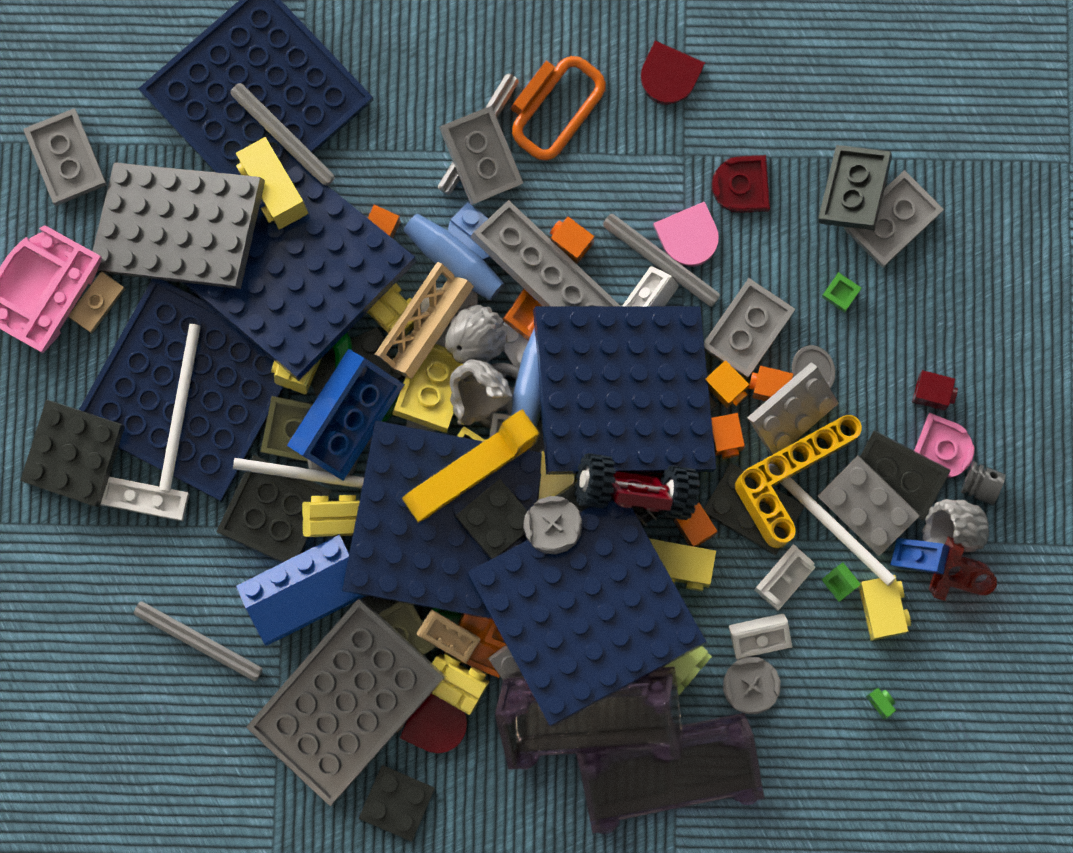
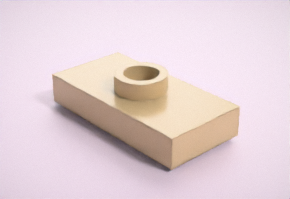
M101 271L68 317L92 334L124 292L125 288Z
M432 609L416 633L419 637L465 664L481 640L475 634Z

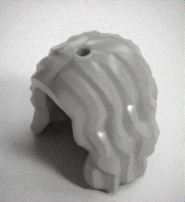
M468 305L461 308L448 324L445 348L453 354L457 362L462 364L468 360L489 362L504 351L508 329L503 325V319L499 314L493 313L490 307Z
M468 360L463 365L458 366L451 374L450 388L452 393L450 401L453 405V412L458 417L457 424L471 425L474 421L479 422L481 419L489 417L492 413L504 408V406L512 401L508 381L491 364L485 361Z
M945 499L935 503L934 507L929 508V514L925 518L926 525L922 529L924 541L945 544L953 552H975L977 549H983L984 545L987 544L989 523L985 512H983L980 506L970 504L966 500Z

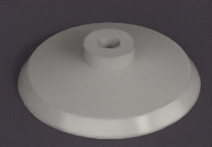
M814 345L801 348L793 358V377L812 362L818 367L831 388L835 380V366L830 355L824 349Z

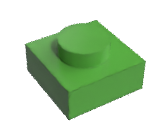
M838 272L823 293L822 298L845 313L862 288Z
M844 562L821 579L839 602L861 585Z
M876 688L866 696L883 719L888 718L896 711L893 707L895 701L886 690L881 692L879 688Z

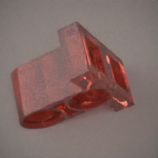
M948 536L945 545L949 546L950 549L944 573H934L929 586L933 597L945 601L950 587L985 596L991 594L997 587V579L991 569L983 562L963 557L962 554L965 549L961 543L955 544L954 538ZM956 566L960 567V571L957 574L948 575L950 569ZM987 574L985 581L975 583L978 576Z

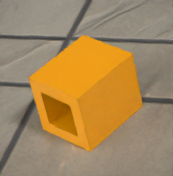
M726 360L705 379L708 382V390L726 408L732 403L738 406L748 396L745 391L748 389L749 383Z

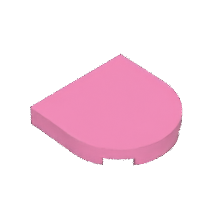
M705 201L653 223V227L666 254L682 265L689 267L699 266L707 262L717 248L718 230Z
M932 413L928 414L914 451L951 469L947 478L956 477L963 473L973 460L974 445L967 430L961 425Z

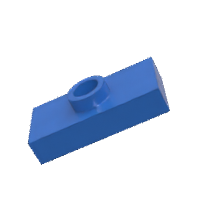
M897 538L890 565L899 569L943 574L950 547L942 543Z

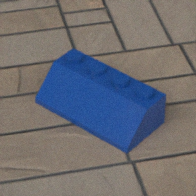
M348 349L287 446L344 481L372 437L375 421H382L405 384L366 358Z
M340 534L236 586L244 606L265 646L365 597L364 595L342 591L350 551Z

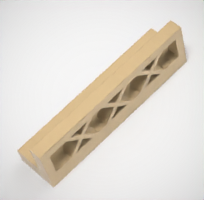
M437 262L375 355L395 373L412 379L474 286L466 279L455 277L442 263ZM442 273L448 280L441 289L436 290V280ZM429 297V308L426 312L421 313L420 304L424 298ZM414 320V330L410 335L405 336L406 324ZM398 344V353L392 360L386 354L392 345Z

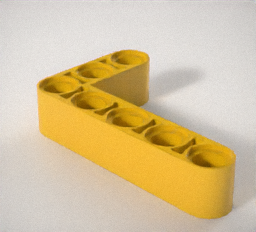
M522 409L506 419L496 434L411 490L402 500L419 523L527 451L536 443L540 433Z
M845 415L749 467L737 478L735 482L736 492L769 546L773 548L783 547L793 539L796 532L793 521L772 487L853 442L862 431V425L857 417ZM840 426H847L851 431V436L844 435L841 432ZM817 438L824 439L827 442L828 449L820 448L817 444ZM793 451L800 452L804 457V462L796 461L793 457ZM770 464H774L779 468V476L773 475L770 472ZM746 477L752 478L756 482V489L746 486ZM760 502H765L770 506V514H765L760 510ZM774 527H780L785 531V539H780L775 535Z

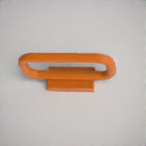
M577 56L564 58L556 67L546 60L510 108L519 115L512 126V135L515 142L539 160H550L560 154L603 97L606 90V82L601 72L586 60ZM576 67L594 81L595 88L549 149H541L524 136L523 128L569 68Z

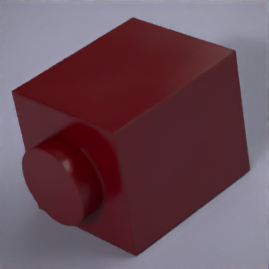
M922 370L918 375L912 403L945 411L949 404H954L958 388L954 387L955 378Z

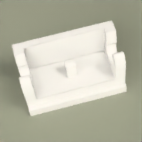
M793 544L754 591L778 611L815 569V563Z

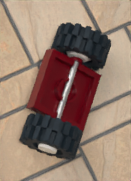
M588 453L584 454V457L581 458V464L577 468L579 472L578 474L576 473L575 477L577 479V483H575V489H577L575 497H577L576 501L579 505L604 508L612 497L617 505L625 508H631L632 505L640 506L652 512H658L661 509L660 514L666 518L688 520L692 517L691 513L695 512L694 505L698 503L696 498L700 490H697L700 482L697 480L699 476L695 469L669 466L668 470L664 471L665 477L662 476L660 482L657 476L616 471L613 468L615 465L614 461H612L613 458L609 456Z

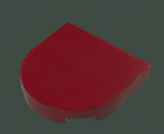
M655 40L642 66V87L647 96L656 103L671 105L672 103L680 102L692 93L705 66V62Z
M766 155L732 157L717 168L712 179V192L716 201L723 208L735 213L768 212L770 210Z
M431 693L408 719L400 739L431 753L448 752L457 747L465 737L467 730L466 715L462 710Z

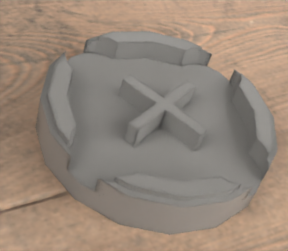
M548 496L539 499L525 515L524 530L527 539L535 549L543 553L558 554L565 552L577 543L582 534L583 523L579 510L563 497Z
M745 657L737 660L728 668L723 679V692L727 702L735 710L744 714L756 715L767 711L776 702L780 694V678L777 670L769 662L759 657Z

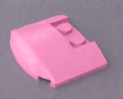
M45 225L39 228L42 231L41 233L30 239L25 237L10 252L0 266V330L41 353H44L61 334L59 330L87 285L92 284L102 259L100 255Z

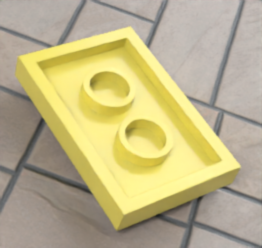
M435 344L413 378L405 377L403 383L405 385L400 391L392 415L447 433L454 413L453 405L450 401L452 393L450 377L452 372L463 364L457 362L453 354L448 352L444 346Z

